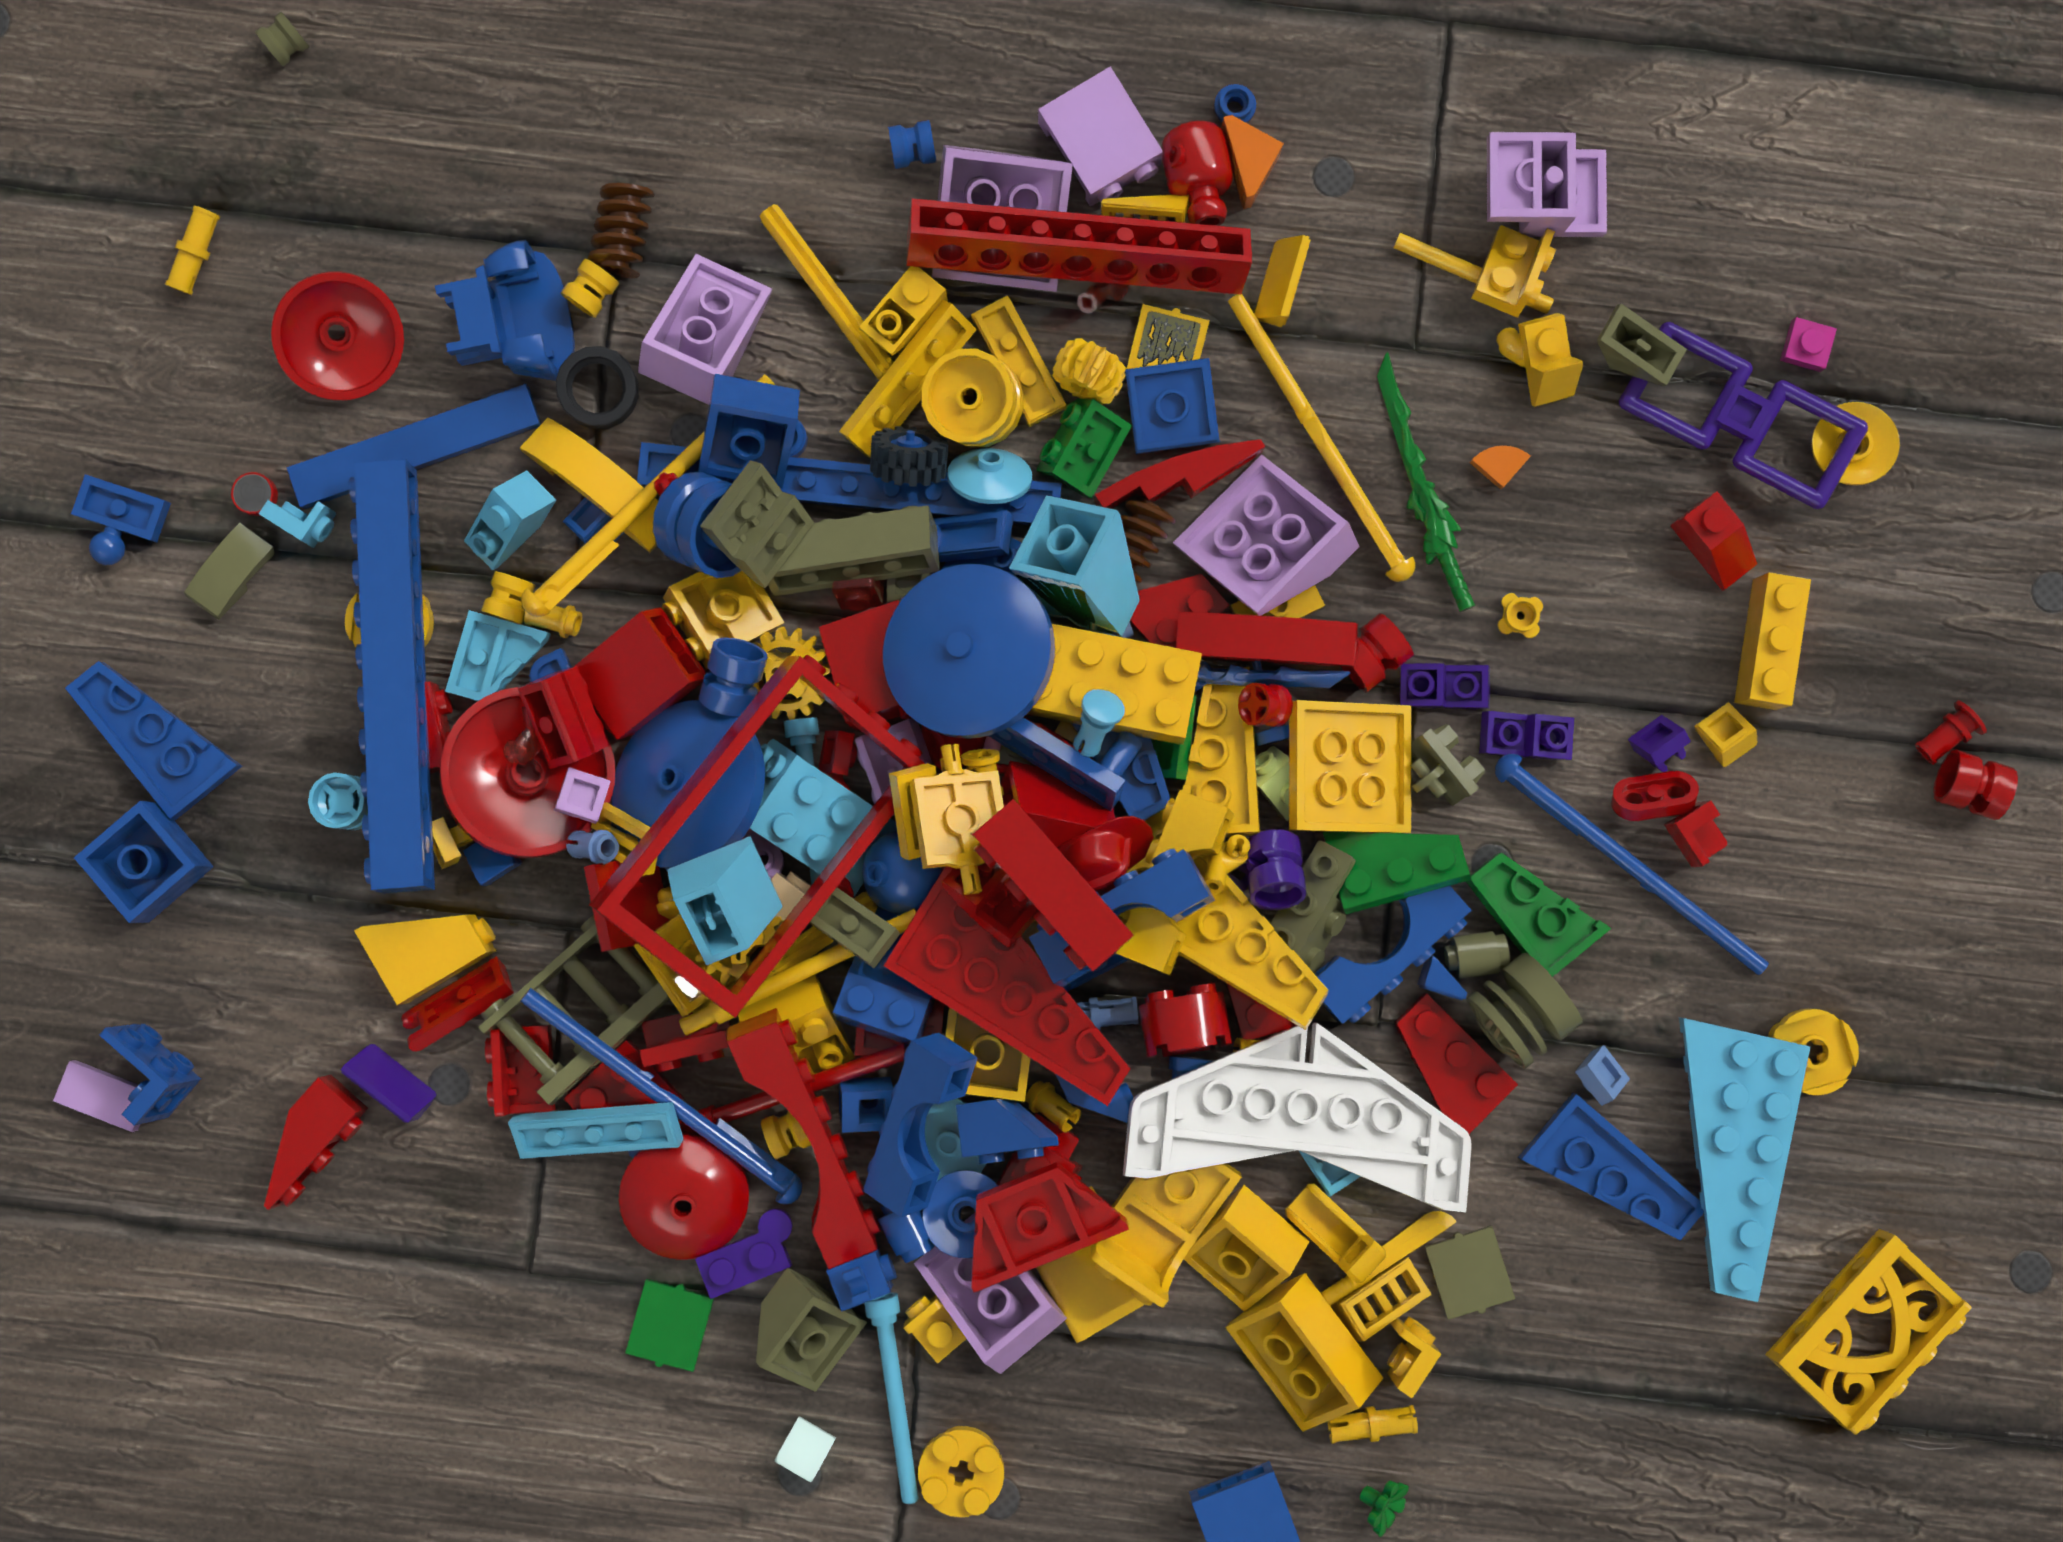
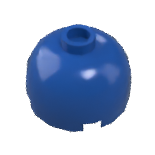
M897 831L884 834L869 847L864 857L862 868L863 883L869 898L882 910L901 915L914 908L918 911L941 874L940 867L923 869L921 857L912 860L902 858Z

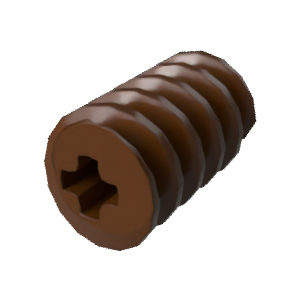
M608 183L600 188V195L604 200L598 203L597 212L602 217L596 218L593 226L599 233L591 237V244L596 250L590 251L587 259L611 275L630 279L638 278L640 273L629 268V264L641 263L643 257L633 252L632 248L643 247L646 245V241L635 235V231L648 230L649 224L638 219V215L650 214L652 212V208L642 203L641 199L653 198L655 194L649 188L637 184Z
M1136 497L1137 501H1126L1124 509L1129 516L1121 515L1135 582L1141 583L1143 579L1135 571L1136 567L1148 569L1151 567L1150 562L1143 556L1144 553L1158 554L1160 550L1152 542L1153 537L1166 539L1168 535L1160 527L1161 523L1174 525L1176 520L1156 504Z

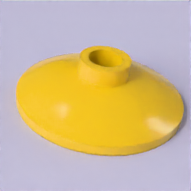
M1848 402L1838 405L1837 407L1864 420L1868 424V431L1858 447V453L1854 454L1839 483L1855 486L1872 483L1883 477L1892 468L1898 457L1900 448L1898 430L1892 419L1876 406L1863 402ZM1820 419L1812 434L1811 447L1817 465L1825 472L1847 431Z

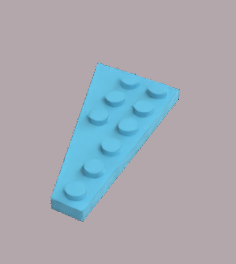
M1679 1017L1680 1032L1683 1033L1686 1055L1683 1056L1685 1072L1688 1073L1690 1089L1689 1110L1696 1169H1699L1700 1204L1701 1209L1704 1210L1707 1235L1704 1238L1710 1290L1715 1293L1758 1302L1810 1046Z

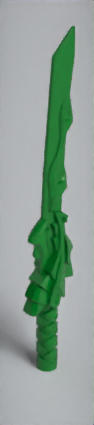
M1386 352L1377 378L1398 448L1413 489L1406 507L1415 511V518L1425 523L1427 532L1423 537L1425 539L1423 552L1426 553L1427 565H1431L1438 558L1443 573L1446 575L1447 583L1451 587L1452 595L1456 599L1455 602L1459 612H1463L1473 608L1475 603L1470 592H1468L1469 589L1465 580H1463L1464 577L1452 550V547L1458 548L1453 532H1459L1462 529L1448 511L1449 505L1441 500L1434 491L1435 483L1426 479L1422 468L1426 458L1420 448L1414 443L1408 425L1411 411L1398 389L1390 356Z

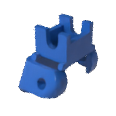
M526 240L509 243L491 253L484 259L485 267L482 265L475 269L477 275L475 278L435 285L436 294L440 298L445 297L446 304L451 309H455L461 341L447 343L446 347L447 352L451 356L456 355L457 361L462 366L502 358L503 364L508 366L514 374L556 381L561 364L575 351L573 322L569 302L560 294L564 284L554 264L544 253L534 251ZM488 277H495L494 280L488 282Z

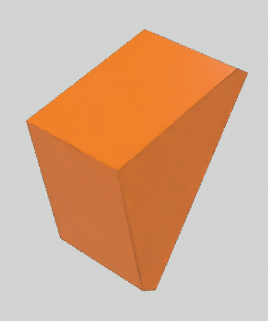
M1233 115L1223 117L1221 129L1226 137L1233 177L1244 210L1251 208L1280 157L1284 143Z

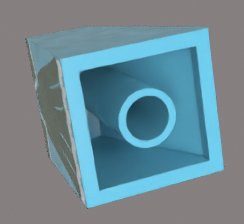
M1046 495L1009 569L1035 593L1053 620L1122 637L1140 599L1121 515L1114 509Z

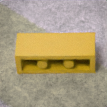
M1770 572L1753 579L1734 703L1772 710L1792 706L1811 579Z

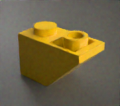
M910 266L860 325L859 329L893 356L908 345L942 300L948 302L946 289L921 268Z

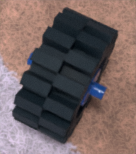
M896 426L895 430L884 428L882 432L876 431L872 435L870 472L876 478L882 477L881 481L886 483L894 481V485L900 486L903 483H909V486L917 487V483L927 486L931 482H941V479H945L947 471L948 439L941 437L938 432L930 433V429L923 428L919 431L917 427L909 426V429Z

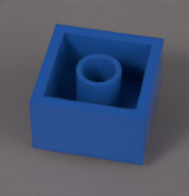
M139 801L74 857L128 923H149L214 867L175 820L169 819L157 803Z

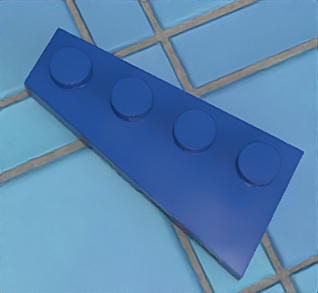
M96 662L65 687L169 819L177 820L242 767L241 764L104 662Z
M1575 1093L1568 1097L1517 1157L1680 1241L1704 1213L1699 1199Z

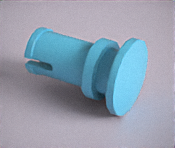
M1102 689L1091 690L1082 699V724L1074 738L1073 746L1078 751L1084 740L1085 745L1080 753L1083 756L1093 757L1100 752L1106 733L1110 732L1115 724L1121 721L1125 713V707L1120 698L1110 691Z

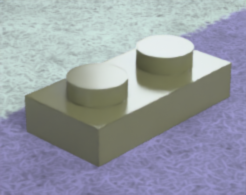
M839 888L833 891L809 922L873 969L900 935L895 927Z

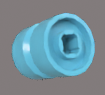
M335 772L318 779L311 788L308 798L310 813L316 821L330 828L362 829V819L364 815L368 814L367 798L363 797L361 791V777Z

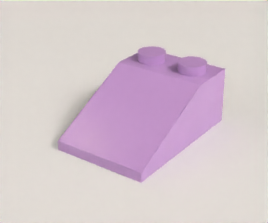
M695 254L642 341L638 373L709 405L714 375L720 374L733 377L770 298L772 288Z
M975 1213L972 1214L964 1222H972L975 1218ZM935 1246L914 1263L983 1363L1000 1374L1067 1319L1031 1270L974 1293L971 1288L973 1258L952 1257Z

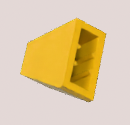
M459 915L361 926L354 930L396 1005L412 1002L496 952L492 941L495 940V935L484 918L478 920L476 915Z

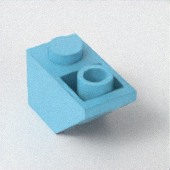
M526 470L492 489L464 542L492 570H495L541 527L556 499Z

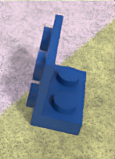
M146 1024L105 1027L99 1034L101 1038L150 1080L143 1081L130 1093L128 1100L131 1103L121 1114L134 1126L168 1118L201 1080L192 1071L194 1068L193 1063L178 1052L174 1051L171 1053L160 1043L162 1041L161 1035Z

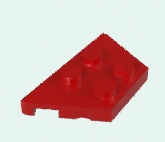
M1058 1162L977 1194L971 1288L974 1293L1120 1234L1129 1230L1128 1221L1125 1216Z

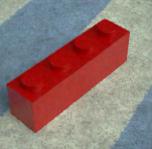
M1014 799L972 834L979 841V844L973 848L991 869L998 863L1008 874L1009 877L1003 882L1005 886L1020 902L1027 897L1039 910L1033 916L1034 919L1050 937L1058 931L1069 944L1063 949V952L1080 971L1085 966H1088L1094 972L1134 937L1132 932Z

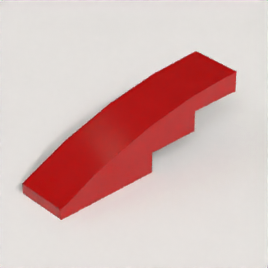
M1261 439L1215 445L1172 457L1135 472L1095 494L1094 503L1096 506L1114 509L1136 494L1142 499L1155 503L1181 485L1192 499L1261 455L1265 444Z
M1178 612L1176 648L1202 653L1201 657L1222 658L1225 660L1355 667L1358 624L1353 622L1275 616Z

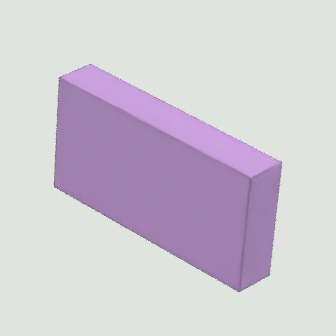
M77 1060L69 1061L53 1099L54 1102L130 1132L138 1131L140 1124L134 1126L121 1115L131 1103L128 1097L138 1084Z

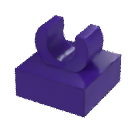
M1663 715L1657 717L1628 739L1634 752L1648 760L1652 766L1661 772L1668 771L1664 761L1672 755L1683 760L1686 757L1684 747L1691 742L1684 728Z

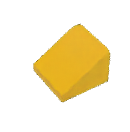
M1729 702L1695 725V730L1723 767L1730 765L1758 743L1757 730Z

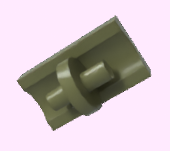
M1448 724L1435 730L1430 728L1411 741V756L1415 762L1410 766L1420 777L1411 787L1416 793L1428 787L1436 798L1443 795L1453 806L1479 789L1476 783L1485 773V769L1472 756L1466 757L1460 763L1455 759L1449 750L1458 744L1459 740L1458 735Z

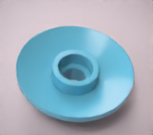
M979 448L966 451L955 457L948 467L947 478L951 488L968 500L984 504H1002L1022 497L1030 489L1032 471L1022 458L1011 452L995 448Z

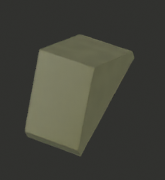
M1623 304L1616 305L1597 339V343L1609 368L1660 386H1667L1687 350Z

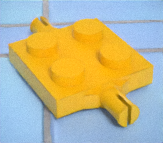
M948 744L940 747L945 771L934 777L914 778L909 783L922 868L948 866L960 869L963 894H976L982 892L978 866L985 862L973 849L979 844V841L972 834L1004 807L998 771L977 773L962 769L959 744H953L952 746Z

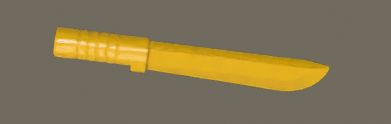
M1432 1211L1424 1214L1382 1246L1386 1250V1258L1363 1283H1356L1347 1275L1322 1291L1321 1295L1332 1307L1349 1294L1358 1290V1288L1373 1280L1372 1278L1456 1223V1220L1448 1213L1442 1211Z

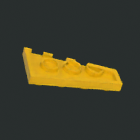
M1206 684L1203 687L1194 742L1191 745L1188 760V772L1182 791L1227 807L1234 813L1225 838L1236 834L1252 836L1260 832L1254 726L1246 724L1238 711V699L1245 686Z

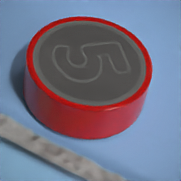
M248 472L239 476L233 483L231 498L234 505L240 511L251 516H261L259 512L267 500L274 504L277 503L278 491L274 482L268 477L257 472Z

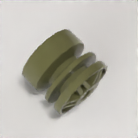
M1522 953L1501 970L1503 978L1509 987L1506 992L1494 982L1486 981L1483 984V988L1492 1003L1476 991L1466 997V1000L1476 1017L1479 1027L1501 1053L1509 1056L1521 1068L1526 1069L1534 1061L1525 1043L1538 1055L1543 1056L1547 1052V1047L1539 1033L1540 1031L1544 1030L1556 1040L1561 1041L1583 1024V1019L1569 996L1549 972L1528 953Z

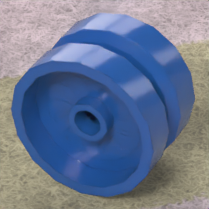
M703 472L686 473L670 483L659 498L653 520V533L657 546L667 558L716 578L731 577L742 571L715 545L700 527L732 483Z

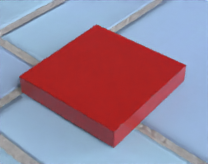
M611 861L607 864L598 863L584 867L591 901L622 863ZM656 866L654 874L641 876L620 903L622 907L653 931L670 920L660 915L656 904L659 903L657 893L660 889L664 888L660 868ZM593 909L601 952L637 944L632 938Z

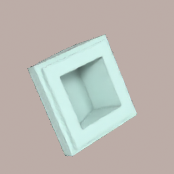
M799 1416L780 1448L775 1462L803 1479L812 1482L836 1437Z

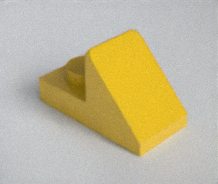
M1555 313L1519 323L1518 327L1532 406L1536 407L1574 396L1583 368V361L1572 357L1570 354L1565 316Z

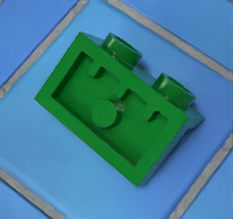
M1077 398L1064 409L1060 417V423L1062 424L1055 437L1047 441L1042 448L1039 456L1041 462L1037 467V471L1043 475L1053 476L1081 496L1092 499L1132 425L1094 399Z

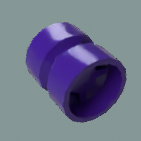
M1275 829L1261 831L1252 835L1248 839L1250 850L1246 860V866L1250 872L1248 884L1252 904L1267 910H1281L1302 902L1307 892L1304 871L1301 867L1303 859L1299 837L1293 832Z

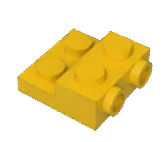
M699 571L669 586L663 597L665 603L662 604V609L674 626L680 625L687 637L684 641L696 659L702 662L706 670L708 669L707 663L712 644L716 639L724 637L737 638L753 643L760 639L759 636L764 632L772 633L785 623L765 589L755 583L743 571L734 576L716 578Z

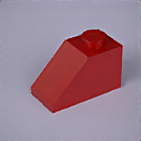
M1718 491L1700 501L1670 525L1722 591L1726 590L1757 565L1743 522Z

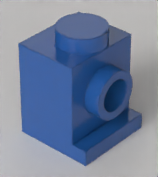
M891 1077L853 1078L838 1084L839 1120L842 1133L880 1131L892 1102L893 1085ZM865 1099H875L872 1102L863 1101Z

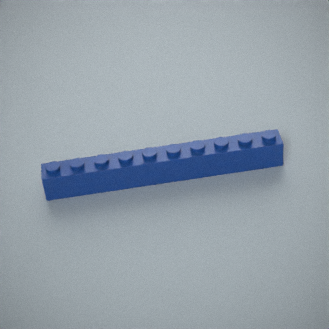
M406 459L354 463L355 477H350L349 493L352 502L356 503V518L351 520L350 529L354 544H357L358 560H354L352 564L353 580L355 585L359 586L360 601L354 604V619L356 626L361 628V644L356 646L355 657L359 670H362L363 686L358 687L357 690L358 707L361 712H364V729L359 731V747L361 753L366 755V772L361 773L360 785L363 797L367 798L368 814L363 816L362 831L365 840L369 841L370 857L365 858L364 877L367 884H371L372 891L383 894L435 890L430 761L425 696L426 668L417 470Z

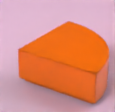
M1495 446L1480 452L1469 463L1501 490L1531 455L1516 447Z

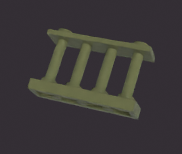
M594 915L581 926L580 929L584 934L506 1003L502 999L493 1003L481 1015L485 1021L478 1027L488 1036L491 1030L499 1028L542 1075L539 1080L544 1085L537 1093L548 1105L556 1103L601 1061L569 1037L567 1038L575 1046L573 1051L577 1056L565 1067L560 1062L555 1064L512 1017L524 1005L520 1000L529 988L535 990L574 1019L544 987L565 969L607 1015L608 1018L605 1021L610 1026L598 1038L613 1049L617 1048L643 1022L648 1020L670 1000L655 976L646 969L627 947L607 952L640 987L638 992L642 997L630 1008L625 1003L620 1005L577 958L596 940L599 942Z

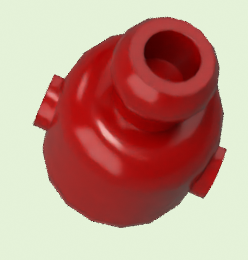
M1197 120L1182 123L1170 130L1165 135L1161 144L1163 151L1162 161L1170 195L1178 196L1189 195L1190 206L1187 210V217L1190 223L1220 226L1224 223L1227 216L1226 205L1220 199V196L1230 188L1233 181V169L1226 137L1223 130L1210 121Z

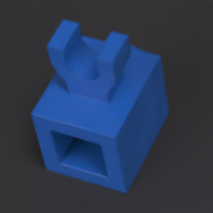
M878 1245L876 1251L834 1268H827L826 1270L841 1311L891 1293L893 1287L891 1280L897 1278L889 1254L881 1255Z

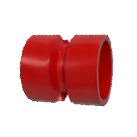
M1381 613L1360 628L1361 636L1357 637L1355 667L1340 666L1343 671H1350L1348 677L1365 693L1386 678V669L1395 671L1414 656V652L1405 636L1389 618Z
M1952 750L1945 757L1937 772L1933 790L1934 799L1939 803L1958 809H1964L1968 805L1969 811L1973 814L1992 820H1999L2005 815L2014 799L2018 785V774L2012 767L1994 761H1987L1983 764L1982 759L1978 756L1960 750Z

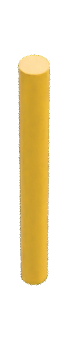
M1399 233L1393 247L1398 251L1477 284L1482 271V267L1403 233ZM1540 293L1534 305L1527 303L1526 306L1547 314L1554 299Z

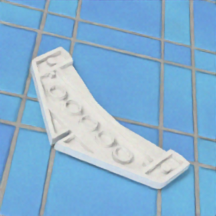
M1312 1023L1309 1063H1305L1308 1027L1304 1030L1296 1025L1137 1094L1130 1103L1123 1176L1152 1178L1168 1175L1169 1173L1298 1150L1438 1209L1466 1212L1471 1157V1139L1468 1132L1318 1023Z

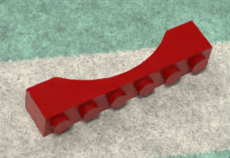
M777 1008L728 1027L727 1043L744 1081L764 1090L780 1102L799 1122L812 1145L819 1167L818 1195L811 1215L812 1233L828 1269L876 1251L875 1234L881 1232L877 1216L872 1207L865 1209L860 1199V1196L865 1195L863 1185L856 1170L849 1172L843 1159L848 1157V1152L840 1133L832 1135L827 1121L832 1120L824 1096L816 1097L810 1083L815 1082V1077L807 1058L799 1059L793 1045L798 1043V1038L790 1019L782 1021Z

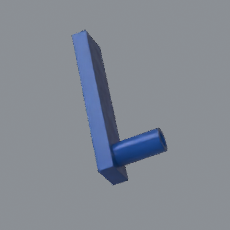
M1024 717L1012 726L989 735L990 738L1109 811L1114 808L1120 799L1126 781L1121 776L1142 748L1141 741L1134 734L1122 731L1101 761L1097 763L1091 758L1081 755V752L1076 751L1070 745Z

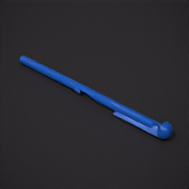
M1506 754L1497 761L1495 775L1501 783L1507 780L1576 836L1581 835L1638 880L1640 886L1657 895L1755 974L1760 975L1765 971L1769 964L1768 961L1519 765L1522 760L1521 756Z
M529 988L521 998V1003L657 1103L673 1102L678 1119L777 1191L776 1202L791 1204L800 1197L803 1187L799 1176L721 1118H718L716 1124H714L682 1099L660 1088L651 1081L654 1077L652 1073L638 1068L532 988Z

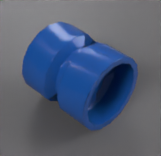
M726 637L716 639L712 644L707 663L710 671L704 675L699 701L703 706L714 712L739 717L758 694L759 690L753 685L758 683L763 677L768 658L767 653L756 644L745 640Z

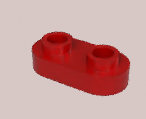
M1681 771L1622 779L1615 785L1611 805L1619 817L1629 821H1642L1685 814L1695 807L1699 786L1691 775Z

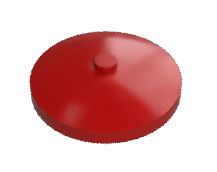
M514 687L492 693L477 701L454 724L446 739L441 755L440 786L445 804L457 825L475 842L505 856L540 858L566 850V844L575 845L578 843V841L568 840L572 832L585 831L590 833L593 829L591 828V822L554 811L567 769L570 767L610 780L611 782L604 803H610L615 785V760L609 739L604 732L608 747L574 763L550 769L517 689L519 687Z

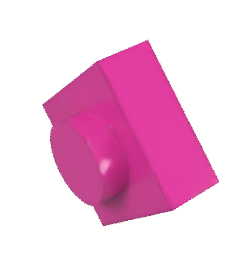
M1794 318L1789 326L1780 361L1817 372L1826 369L1837 329L1802 318Z

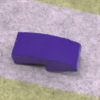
M1444 663L1402 664L1400 705L1424 708L1489 709L1490 666L1445 665Z
M1483 711L1479 754L1499 756L1517 754L1524 758L1572 760L1574 718L1544 714L1526 715Z

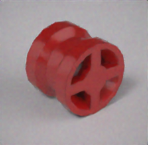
M1251 683L1244 687L1238 699L1239 715L1248 725L1279 727L1289 720L1292 713V696L1283 685Z

